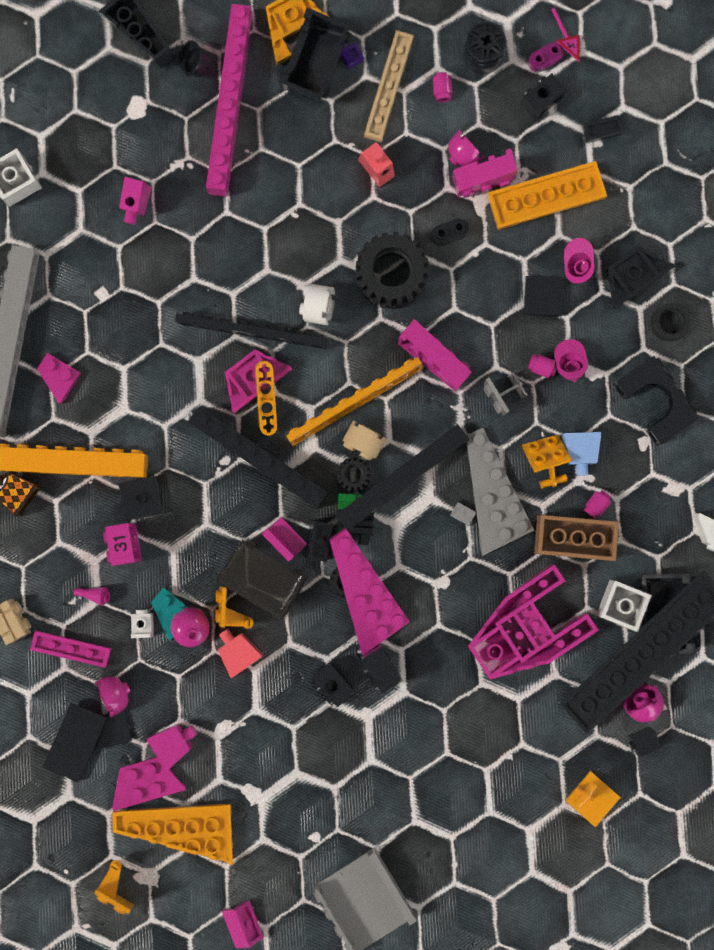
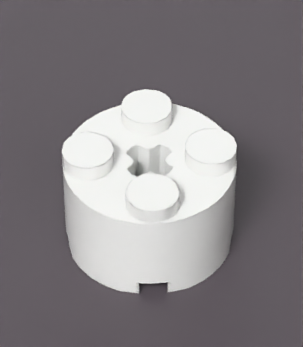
M316 284L304 286L303 295L305 299L304 303L300 305L299 313L303 315L305 322L322 325L329 324L327 321H331L335 301L331 299V294L335 295L334 287Z

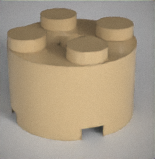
M353 420L342 440L344 441L343 446L351 451L359 450L361 452L360 456L367 460L376 459L387 438L382 437L380 439L381 434L361 424L356 426L358 422Z

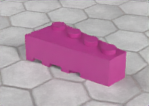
M415 319L399 336L398 344L414 358L418 357L427 369L453 391L456 392L472 373L467 363L464 361L460 362L450 349H446L437 338L432 336Z

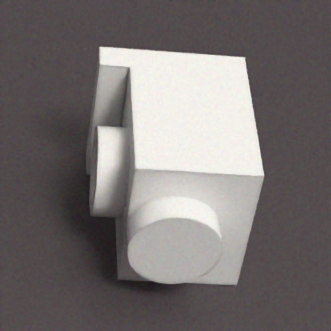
M146 609L136 610V614H131V638H150L154 636L153 613H148ZM140 620L144 622L142 628L138 626Z

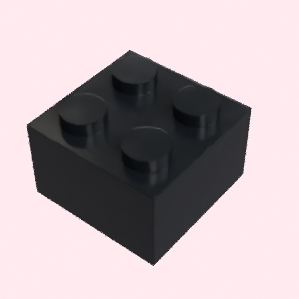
M381 643L366 654L361 655L362 661L360 666L365 674L370 673L372 676L370 682L376 691L380 689L383 694L402 681L401 675Z

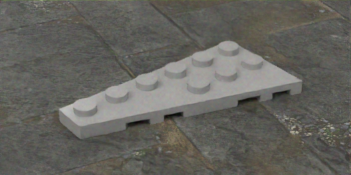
M481 428L467 435L469 441L466 442L483 556L534 531L484 428Z

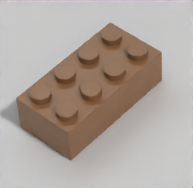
M538 515L534 554L616 561L619 522Z

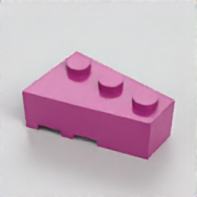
M512 149L505 150L506 154L497 158L494 155L489 156V161L477 163L476 161L454 169L452 177L458 197L463 196L467 198L473 196L476 192L482 191V193H486L495 187L505 188L510 186L517 173Z

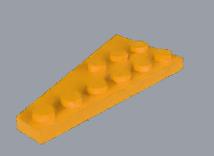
M231 803L116 810L112 812L113 833L135 839L140 838L150 843L162 844L168 848L194 855L199 854L209 857V859H217L233 865Z

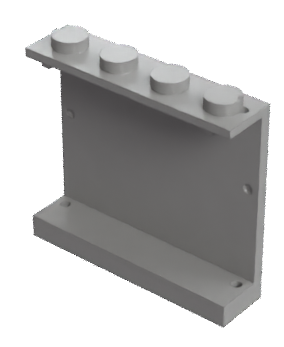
M375 847L315 884L314 897L318 903L322 902L325 908L324 913L329 921L332 920L335 924L334 930L338 937L344 939L346 950H363L404 923L408 922L409 925H412L416 922L414 911Z

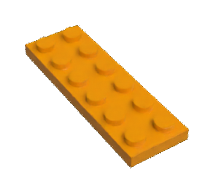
M594 161L488 192L487 197L497 229L500 230L606 199L607 194L597 162Z

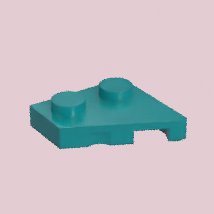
M164 587L151 604L167 639L171 641L173 639L171 633L172 618L176 613L178 614L188 606Z

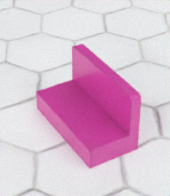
M282 517L262 533L288 562L307 545V542Z
M250 900L242 902L235 908L222 911L236 948H250L264 938Z

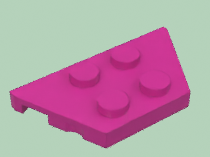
M255 349L225 372L233 413H237L257 397L255 366L259 361H268L272 365L274 384L293 370L291 366L283 364ZM262 364V368H259V371L263 373V378L259 377V381L270 380V377H266V371H269V367ZM268 383L262 384L260 387L261 393L271 386Z
M157 756L122 766L119 771L112 809L116 811L186 790V785L179 781L171 769L166 771Z

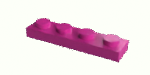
M35 631L30 650L106 668L112 648L42 631Z

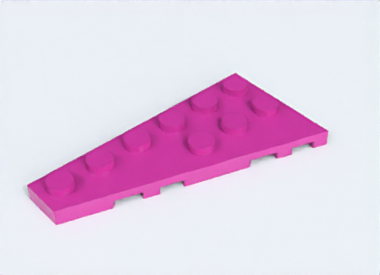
M345 528L330 538L329 541L343 585L360 651L364 655L410 621Z

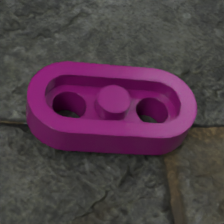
M552 42L533 52L528 61L529 68L534 72H541L558 63L563 57L564 48L557 42ZM556 49L558 52L553 53L552 50ZM536 58H540L541 62H537Z

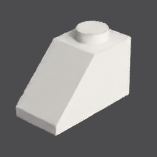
M696 513L693 515V520L700 540L703 544L707 545L706 548L714 552V520L701 513Z

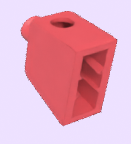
M377 142L360 154L358 160L379 188L395 177L392 161Z
M228 628L219 634L225 645L219 648L218 652L231 678L263 656L262 652L243 633L234 637Z

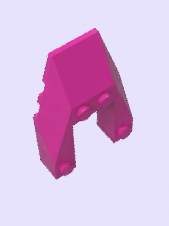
M550 564L507 595L468 645L489 679L549 664L598 631L589 615L581 613L555 632H552L533 602L565 582V579L554 564Z

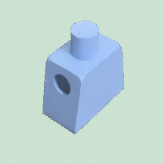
M601 432L562 434L561 440L572 461L567 463V465H576L577 476H588V465L598 462Z

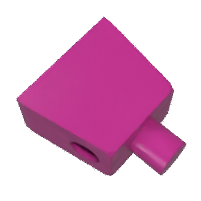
M128 177L124 178L119 207L126 211L124 222L135 225L137 215L144 216L152 187L143 181Z
M176 724L151 735L146 740L167 771L193 747L190 739L195 737L197 732L192 725L183 730L179 724Z

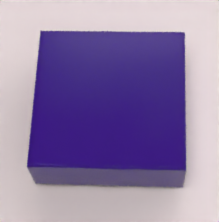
M356 42L343 48L340 55L348 69L364 61V56Z

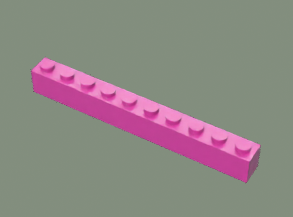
M232 4L206 183L209 195L228 197L253 18L251 6Z

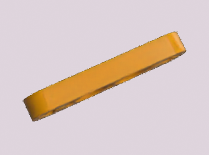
M262 360L255 366L259 428L263 434L270 436L277 430L274 374L272 365L268 361ZM262 364L269 367V371H266V377H270V380L259 381V377L263 378V373L259 371V368H262ZM264 383H268L271 386V390L267 394H263L260 391V387ZM265 402L272 404V410L268 413H264L261 409ZM273 415V418H269V422L273 427L270 428V431H267L266 428H263L266 425V418L262 419V416L268 417Z

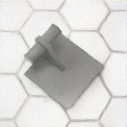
M515 372L507 376L513 386L500 394L490 378L486 379L483 389L488 398H493V406L498 414L502 413L503 416L509 410L502 400V396L515 389L521 399L528 395L522 386V381L518 380Z

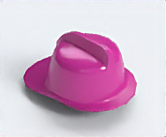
M584 238L571 240L564 250L565 274L569 281L580 284L586 282L594 273L593 247Z
M573 339L564 340L557 345L555 361L558 372L565 379L572 380L574 383L577 382V379L581 378L588 369L584 346L579 341Z

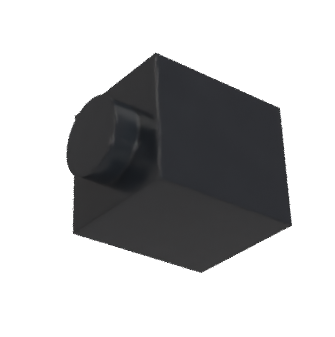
M651 727L628 735L630 742H628L629 748L632 753L637 754L639 757L662 749L655 730Z

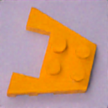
M277 0L266 6L277 66L291 58L292 54L284 40L301 32L300 28L305 20L303 16L306 8L328 16L325 12L323 13L311 0Z

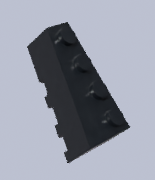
M112 0L99 10L107 21L159 67H164L176 58L138 0Z

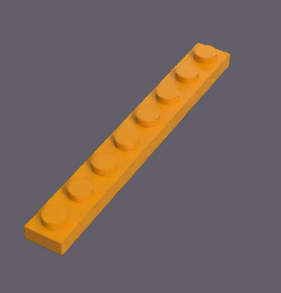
M418 357L407 360L402 367L390 370L387 376L382 379H375L367 388L358 389L354 393L355 395L350 398H343L335 407H329L320 416L308 419L305 422L306 424L300 428H293L286 435L291 445H297L423 369L422 362Z

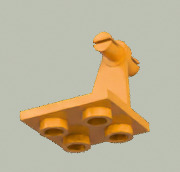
M558 434L522 445L534 473L545 469L549 471L550 479L539 481L541 489L550 486L556 487L557 484L567 482L566 474L555 477V466L572 462Z
M220 586L219 590H216L215 598L216 602L219 603V609H215L216 623L220 627L242 626L247 629L251 628L254 623L252 618L226 607L227 588Z
M589 771L565 801L596 827L621 797Z
M114 860L111 862L109 871L94 894L98 895L97 899L104 904L109 902L114 905V910L123 915L125 912L129 914L134 904L117 895L122 864L120 861Z

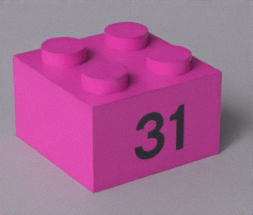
M125 523L105 527L106 532H103L104 542L108 543L109 551L106 552L108 563L111 562V566L142 562L136 524Z

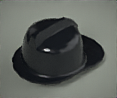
M194 40L186 42L179 54V66L187 77H201L204 73H210L208 69L209 56L201 50Z

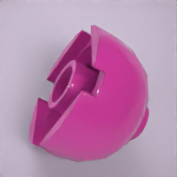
M458 130L448 144V151L451 155L449 160L456 167L458 165L465 166L476 161L480 163L485 157L483 155L479 157V150L465 135L461 137L462 132Z
M187 607L178 614L176 613L172 618L171 633L174 640L181 646L196 647L201 645L209 635V620L200 609Z
M105 677L95 682L96 687L100 690L99 694L107 711H110V717L125 709L129 701L128 693L131 692L126 682L122 683L116 677Z
M643 684L623 701V707L632 719L645 723L654 721L660 716L664 709V699L657 686L651 687L649 684Z

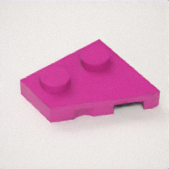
M48 353L37 368L55 399L60 404L64 402L81 375L80 372Z

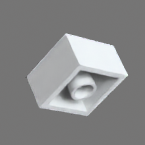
M18 149L0 158V196L9 207L42 188L26 159Z
M609 580L596 616L638 632L651 595L615 580Z

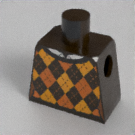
M8 473L6 477L0 475V502L14 516L21 517L42 486L14 473Z

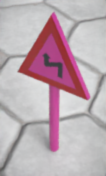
M552 8L555 19L565 37L564 39L556 40V42L580 62V35L569 37L555 8Z

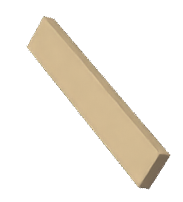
M397 30L395 32L364 133L365 138L378 142L383 140L414 35Z

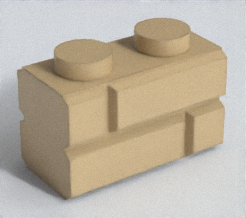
M14 599L0 604V635L6 645L12 644L31 633V624L27 618H23L21 614L22 607Z

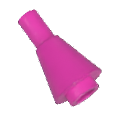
M107 587L74 589V595L85 597L100 606H104L110 599V592H108Z

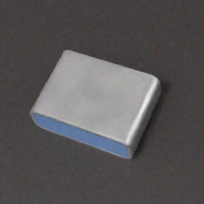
M457 502L450 516L469 526L476 512Z

